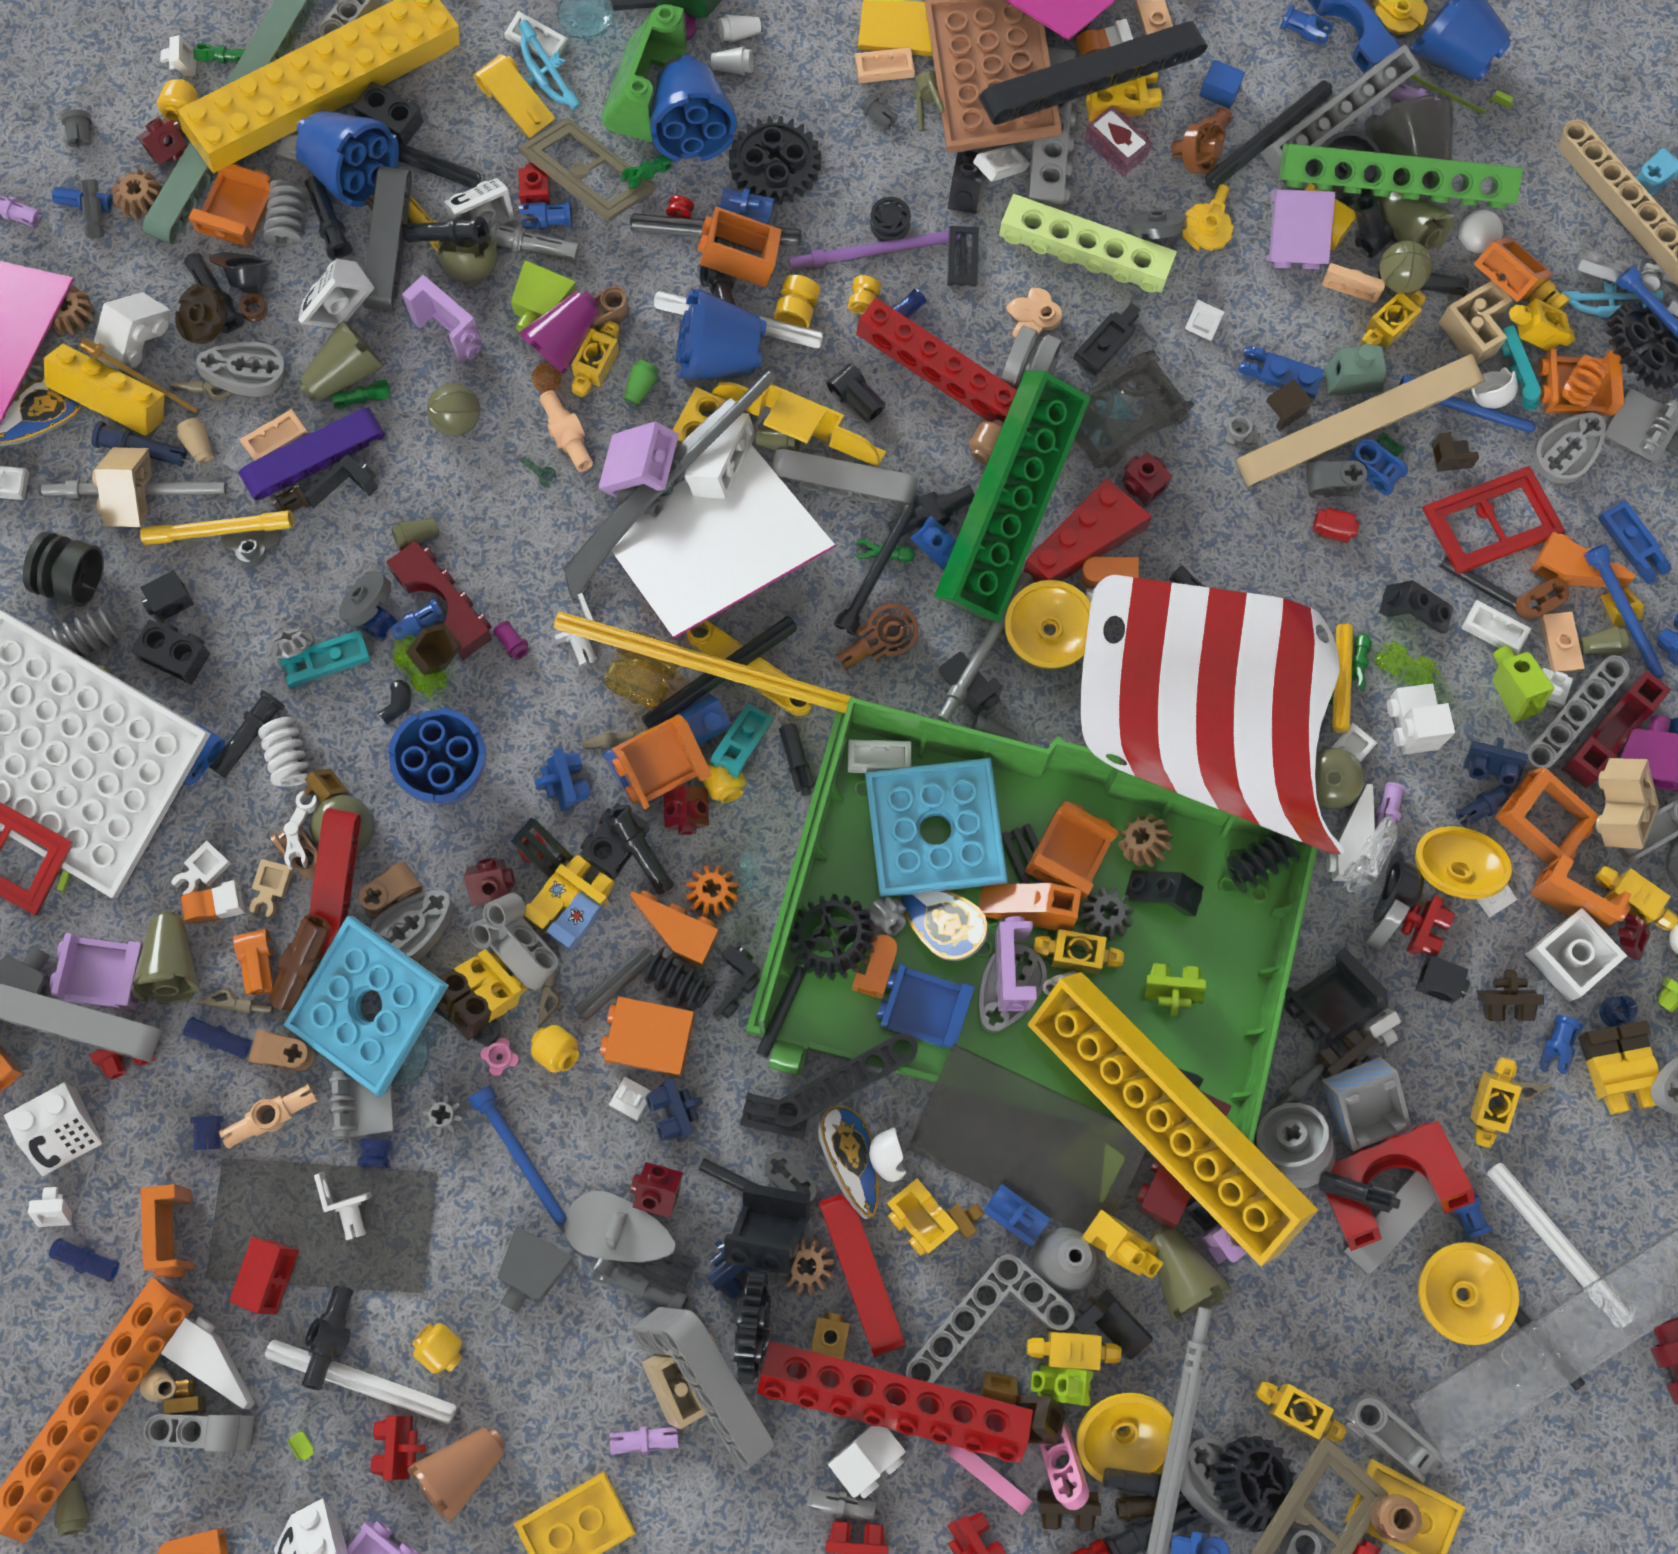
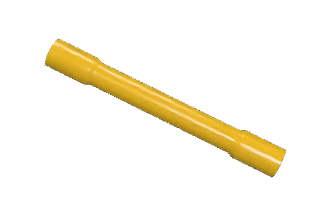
M286 510L263 513L256 516L197 523L149 526L141 528L140 537L143 545L170 543L174 540L260 530H282L293 528L294 518L292 512Z

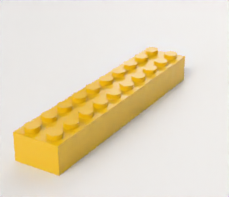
M393 0L178 109L177 113L182 131L214 174L297 131V125L301 119H308L312 114L319 111L333 112L353 102L362 95L372 81L383 86L460 44L459 25L440 0Z
M1082 972L1061 978L1027 1024L1031 1030L1260 1266L1280 1256L1318 1212V1209Z

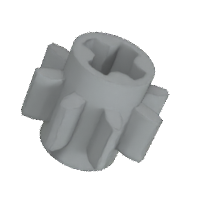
M890 897L874 901L868 909L871 915L870 920H873L876 925L873 932L876 935L884 934L890 937L897 935L906 924V917L902 914L906 908L897 899L892 900Z
M447 1095L443 1098V1102L439 1103L434 1099H430L433 1106L429 1111H422V1114L429 1117L430 1120L424 1127L427 1130L437 1127L436 1134L440 1138L444 1135V1130H449L455 1135L456 1129L454 1126L456 1123L465 1121V1119L457 1115V1111L462 1108V1105L456 1103L450 1106L451 1100ZM444 1109H446V1112L450 1114V1118L444 1119L441 1124L436 1115L437 1113L442 1114Z

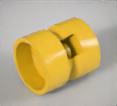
M787 276L780 292L783 297L777 301L773 318L778 321L809 328L814 314L813 308L817 305L821 292L820 286L814 280L805 276Z

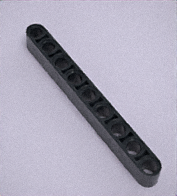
M1188 21L994 84L980 94L979 101L993 125H999L1194 60L1207 50L1208 45L1194 21Z

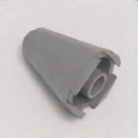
M1062 1227L1049 1231L1040 1239L1034 1251L1033 1263L1035 1273L1059 1294L1067 1295L1083 1291L1093 1282L1098 1272L1099 1256L1096 1247L1082 1237L1083 1232L1074 1228ZM1070 1252L1074 1255L1076 1263L1070 1260Z

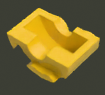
M918 1178L887 1202L892 1211L887 1217L898 1231H901L903 1228L906 1229L912 1237L908 1242L919 1256H922L925 1252L929 1254L959 1229Z

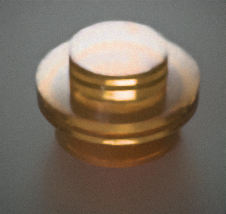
M540 364L535 368L531 376L535 389L543 393L549 390L555 391L561 384L560 371L551 364Z

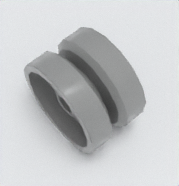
M1023 325L1014 341L1001 380L1018 389L1025 371H1046L1053 375L1058 362L1057 357L1062 339L1047 335L1042 339L1038 349L1035 350L1038 332Z
M1300 1102L1285 1103L1272 1108L1262 1118L1257 1128V1145L1259 1150L1296 1188H1308L1318 1184L1324 1171L1331 1173L1336 1162V1147L1324 1116L1314 1107Z

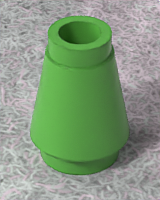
M637 360L636 364L631 366L623 399L626 402H633V405L639 406L659 379L657 376L659 369L644 360Z

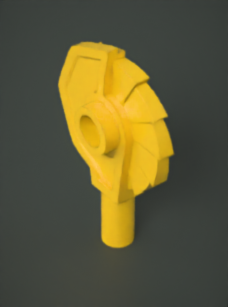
M1373 0V5L1376 7L1375 14L1382 20L1383 26L1388 32L1397 33L1396 35L1406 33L1410 35L1417 27H1423L1428 12V7L1423 0Z
M1219 185L1215 197L1211 200L1210 204H1195L1185 213L1187 228L1185 230L1182 229V236L1197 251H1199L1200 247L1208 251L1222 249L1233 237L1231 234L1234 225H1231L1229 214L1224 212L1226 206L1224 202L1230 190L1227 185Z

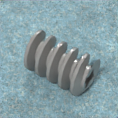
M273 180L269 185L268 211L265 216L266 222L263 239L269 245L285 247L291 243H298L301 240L299 232L303 228L301 221L304 219L302 211L305 209L303 201L306 199V193L289 181Z
M101 607L97 608L98 618H95L89 612L86 613V623L75 617V628L73 629L66 622L62 623L63 633H60L54 627L51 628L52 640L76 654L79 651L84 656L90 654V646L96 651L101 650V640L108 646L113 644V635L120 640L111 618Z

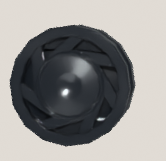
M884 197L878 200L872 206L870 213L871 231L876 238L883 242L904 238L909 231L911 220L910 208L906 202L896 197Z

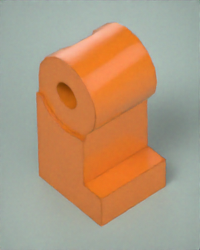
M1091 557L1083 565L1080 575L1081 582L1085 587L1095 589L1102 579L1113 574L1139 578V557Z
M884 934L877 935V941L871 943L875 950L874 953H868L870 961L865 975L856 973L851 989L881 1000L897 953L896 941L889 935Z
M224 1527L168 1541L159 1548L157 1554H228Z

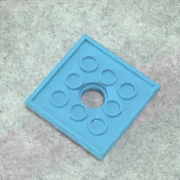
M991 758L865 772L880 898L1007 883ZM939 816L949 823L951 834L947 841L939 845L927 843L922 838L920 826L926 818Z
M347 916L283 1026L377 1097H382L449 985L354 916ZM371 990L377 991L382 1000V1010L376 1015L373 1022L368 1021L361 1011L362 999Z

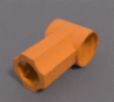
M268 929L238 934L233 937L234 950L238 962L241 963L245 994L247 996L270 993L274 986L270 959L273 956V950H269L268 940L271 939Z

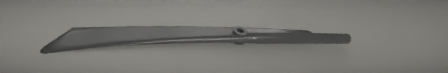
M767 371L737 402L731 398L727 399L675 448L664 490L657 491L645 484L638 485L564 567L569 594L573 601L577 600V594L583 591L612 549L651 504L776 380V377L770 371Z

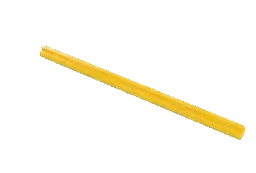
M558 612L555 618L554 628L559 631L845 714L850 697H852L568 613Z

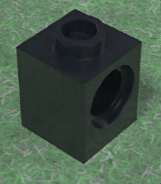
M174 570L140 587L145 595V598L141 600L143 606L150 616L155 614L160 621H164L194 605L182 580Z
M1431 956L1423 963L1415 990L1452 1004L1459 1000L1460 997L1464 998L1467 993L1470 981L1466 977L1469 969Z

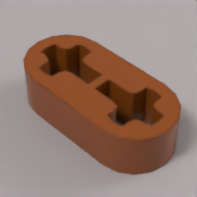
M1553 578L1535 586L1517 598V613L1525 620H1532L1543 616L1568 600V586L1560 578ZM1554 589L1556 594L1549 598L1547 593ZM1536 600L1538 604L1531 609L1529 604Z

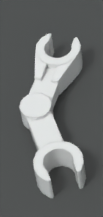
M304 791L296 796L297 808L290 821L284 826V832L287 837L284 860L291 871H293L291 861L295 857H301L304 868L308 865V859L300 845L299 829L307 815L312 814L319 805L316 795H314L310 804L302 805L307 797Z

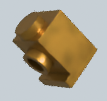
M825 1312L824 1318L817 1317L811 1352L844 1360L850 1323L844 1322V1315ZM831 1330L836 1333L837 1340L835 1343L828 1344L825 1342L824 1334L827 1331Z

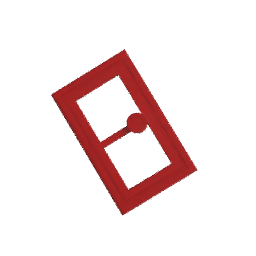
M1530 466L1422 507L1425 516L1457 574L1544 542L1553 532L1558 534L1565 533L1563 525ZM1522 487L1542 525L1506 538L1493 514L1494 506L1487 500ZM1477 504L1475 508L1476 514L1481 518L1489 519L1500 541L1465 554L1445 516Z
M0 802V823L5 825L0 835V852L11 829L49 849L28 891L0 876V896L33 915H38L73 842Z

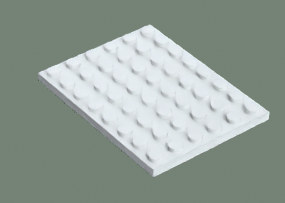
M0 610V802L72 841L73 845L61 868L110 898H118L211 733L9 613ZM0 823V831H3L5 825ZM13 829L9 833V836L41 856H46L49 849Z

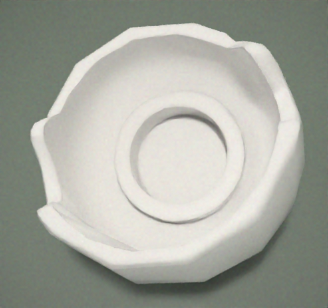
M1486 209L1472 211L1459 224V240L1467 250L1476 254H1482L1494 240L1502 239L1503 236L1501 219L1494 212Z
M1503 367L1500 372L1491 371L1482 374L1485 381L1471 388L1472 396L1479 405L1496 409L1506 406L1514 399L1518 391L1515 371L1511 374L1506 367Z
M893 1127L875 1136L871 1141L869 1151L870 1161L874 1170L882 1178L890 1182L903 1179L906 1170H904L902 1165L903 1153L896 1128Z

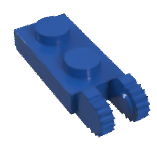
M1246 346L1243 352L1244 357L1262 362L1264 365L1261 368L1258 364L1243 361L1238 366L1240 373L1258 378V381L1279 388L1295 380L1310 398L1315 399L1324 373L1323 369L1271 352L1267 353L1259 347Z
M1626 500L1598 517V520L1632 566L1635 565V569L1646 583L1650 584L1657 579L1654 570L1646 558L1650 557V560L1661 575H1665L1672 570L1669 561L1660 550L1661 546Z

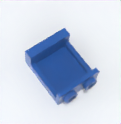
M900 963L898 971L892 969L886 988L892 989L889 1000H882L876 1018L882 1020L880 1028L898 1034H908L916 1040L954 1052L974 986L965 983L959 985L907 968V965Z

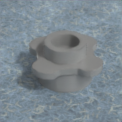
M1237 415L1233 418L1227 417L1224 420L1223 426L1226 428L1227 433L1225 436L1226 443L1229 445H1234L1236 442L1252 443L1254 435L1251 433V418ZM1237 428L1241 430L1240 433L1236 431Z

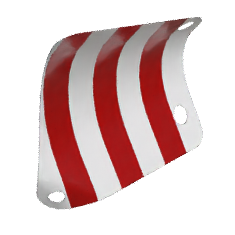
M1114 574L1102 579L1095 587L1091 601L1081 685L1082 733L1090 751L1108 765L1160 787L1323 851L1334 854H1343L1345 852L1341 844L1329 832L1321 816L1316 795V749L1320 727L1340 671L1336 643L1322 616L1311 607L1274 596ZM1118 616L1124 621L1125 634L1121 641L1112 644L1105 639L1103 627L1108 618ZM1320 624L1324 627L1329 637V643H1324L1318 638L1316 634L1317 625ZM1113 754L1119 756L1127 762V765L1113 763L1107 759L1106 755Z

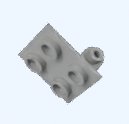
M1630 388L1624 398L1623 407L1615 414L1606 429L1605 438L1657 464L1678 427V402L1669 400L1668 403L1662 404Z
M344 1071L332 1072L329 1083L332 1086L330 1102L333 1103L331 1108L334 1119L332 1132H334L335 1140L395 1131L392 1084H390L384 1096L377 1097Z

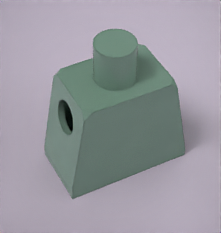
M1364 344L1361 347L1342 348L1323 368L1327 396L1383 391L1386 367L1383 350L1379 345Z

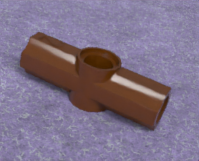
M309 914L303 917L293 942L285 949L279 960L278 968L281 970L268 997L272 1006L280 1010L292 1011L322 960L319 955L332 928L326 919Z

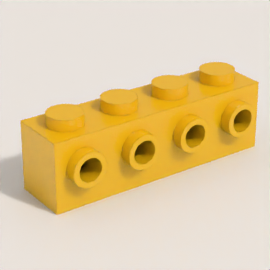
M61 344L44 357L46 387L144 436H148L163 422L164 393L65 344Z

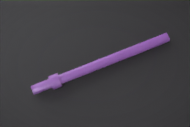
M949 230L823 252V249L813 250L808 255L790 257L789 266L790 269L808 266L820 268L825 267L826 263L948 243ZM956 234L955 241H960V234Z

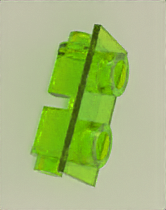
M408 637L402 643L399 639H396L392 655L394 663L400 670L405 669L410 675L411 683L417 692H423L428 699H431L434 688L442 690L448 685L446 681L447 676L443 671L424 676L406 654L414 642L413 638Z
M1394 641L1391 642L1390 646L1383 643L1382 646L1387 648L1385 654L1379 651L1374 660V663L1379 665V669H1383L1397 677L1403 667L1408 669L1403 680L1414 686L1432 684L1435 679L1430 677L1432 673H1441L1434 669L1437 664L1436 662L1422 655L1416 660L1406 655L1409 650L1408 648Z

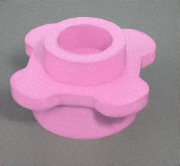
M499 1038L496 1043L481 1050L480 1056L489 1064V1072L493 1076H500L504 1069L509 1066L514 1067L519 1062L518 1055L511 1051L509 1047L510 1042L506 1038ZM498 1054L503 1055L501 1060L497 1059Z

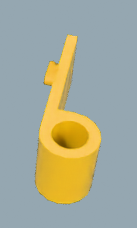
M500 54L473 74L477 86L490 99L493 96L529 139L556 119L519 74L518 66L510 56L505 57Z

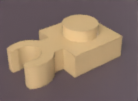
M261 859L251 888L260 893L250 904L249 910L251 913L257 914L259 907L262 904H267L268 909L265 916L274 918L277 912L275 898L285 899L294 868L291 871L287 865Z

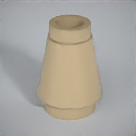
M190 418L177 425V437L198 465L214 459L206 426L200 422L199 418Z
M162 1367L150 1369L140 1382L141 1394L151 1402H159L170 1398L176 1389L173 1375L169 1370ZM166 1381V1386L163 1387L162 1392L159 1393V1385L162 1382Z

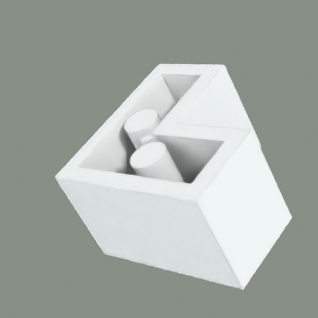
M143 292L103 304L94 343L103 344L105 346L102 350L103 352L131 369L135 368L142 360V350L145 341L160 337L166 332L171 310ZM98 357V360L119 372L124 371L104 358Z
M1433 683L1397 688L1390 696V699H1388V714L1390 717H1394L1396 728L1393 732L1394 742L1397 747L1401 746L1403 755L1439 750L1455 734L1449 703H1437Z
M870 1426L827 1463L853 1498L860 1494L864 1499L879 1487L876 1480L883 1471L890 1475L905 1462L901 1456L906 1451L888 1428Z

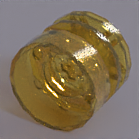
M629 631V632H633V633H636V634H640V635H643V636H647V637H650V638H653V639H657V638H655V637H653V636H650V635H647V634H644V633H641V632ZM617 647L615 653L619 659L611 661L602 682L608 689L622 698L645 707L655 708L665 700L670 689L668 682L665 680L674 679L677 673L675 669H678L680 665Z

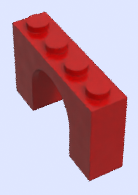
M1439 1121L1431 1124L1422 1123L1409 1133L1401 1136H1390L1381 1144L1371 1148L1358 1149L1351 1156L1339 1161L1336 1160L1331 1173L1368 1184L1374 1177L1385 1170L1408 1168L1418 1172L1428 1181L1444 1214L1476 1202L1473 1187ZM1324 1192L1350 1251L1382 1239L1379 1227L1369 1206L1366 1207L1362 1203Z

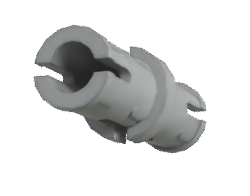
M810 1487L805 1510L835 1515V1519L842 1520V1517L872 1524L876 1501L853 1498L852 1496H847V1492L840 1491V1494Z

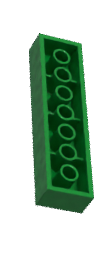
M1046 371L1024 372L934 597L981 620L1001 622L1091 399L1090 396Z

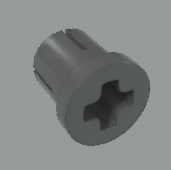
M83 110L63 112L61 114V122L65 126L68 146L73 148L79 147L78 134L80 145L82 147L90 146L89 125L92 123L90 113Z

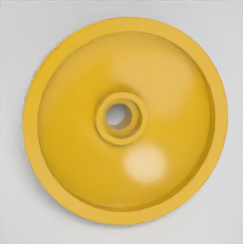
M1044 580L1026 586L1015 595L1006 612L1005 634L1010 647L1020 659L1037 668L1055 670L1073 665L1084 657L1091 602L1078 588L1062 581ZM1048 626L1053 627L1055 633L1047 635L1044 632V628Z
M1447 826L1431 830L1420 839L1415 851L1416 865L1422 876L1438 890L1457 898L1483 899L1492 897L1500 893L1507 886L1512 874L1511 861L1506 851L1489 836L1465 827Z
M1463 1242L1445 1246L1427 1260L1418 1280V1299L1426 1320L1440 1335L1459 1344L1480 1345L1499 1338L1512 1325L1519 1307V1289L1514 1273L1501 1256L1485 1246ZM1460 1288L1467 1292V1298L1464 1301L1457 1297V1291Z
M1122 1393L1110 1396L1093 1406L1079 1425L1076 1446L1080 1461L1086 1471L1102 1483L1104 1469L1108 1467L1161 1474L1163 1472L1173 1417L1162 1403L1150 1396L1139 1393ZM1122 1426H1127L1123 1431L1118 1430Z

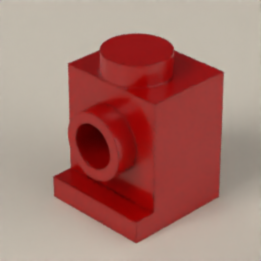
M532 162L526 164L525 168H518L519 199L521 205L534 202H546L547 205H551L549 175Z

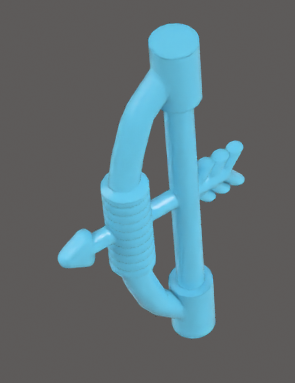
M528 20L521 22L518 25L522 31L521 49L527 64L526 68L532 76L529 79L526 77L524 80L531 88L533 87L532 83L535 81L540 90H543L554 101L569 105L572 111L581 106L580 101L573 90H569L556 69L566 61L560 58V50L549 58L537 40V34ZM528 41L532 43L543 60L545 66L542 69L532 59ZM548 70L564 93L563 97L549 86L550 83L544 75Z
M1603 280L1604 293L1560 292L1565 293L1571 299L1568 304L1574 309L1590 315H1596L1599 318L1609 317L1621 307V305L1615 306L1614 300H1641L1634 292L1616 293L1617 284L1615 282L1609 284L1605 280ZM1657 290L1652 293L1659 301L1663 300V290ZM1609 300V306H1598L1596 308L1580 304L1579 301Z

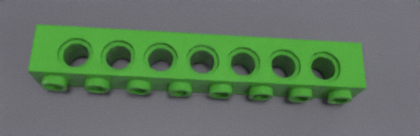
M1284 143L1278 179L1286 180V187L1303 188L1304 182L1315 183V190L1332 191L1333 185L1344 186L1345 193L1361 194L1362 188L1373 189L1372 195L1390 197L1391 191L1402 192L1401 198L1419 200L1420 194L1431 195L1430 201L1448 203L1449 197L1460 198L1459 204L1477 206L1478 200L1489 201L1488 207L1506 209L1507 203L1517 204L1523 168ZM1311 159H1315L1319 165L1318 172L1313 176H1309L1305 171V166ZM1340 162H1344L1348 168L1346 176L1342 179H1338L1334 172L1335 167ZM1373 165L1377 172L1376 177L1373 181L1367 182L1364 178V171L1368 166ZM1402 168L1405 172V180L1402 184L1396 185L1393 181V174L1397 169ZM1431 171L1434 175V183L1431 187L1426 188L1422 183V178L1426 172ZM1460 174L1463 178V186L1458 191H1455L1452 188L1451 182L1456 175ZM1488 177L1492 181V188L1487 194H1484L1481 191V183Z

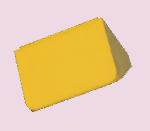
M1628 587L1623 588L1637 619L1642 620L1644 604ZM1611 594L1601 595L1600 597L1613 626L1625 625Z

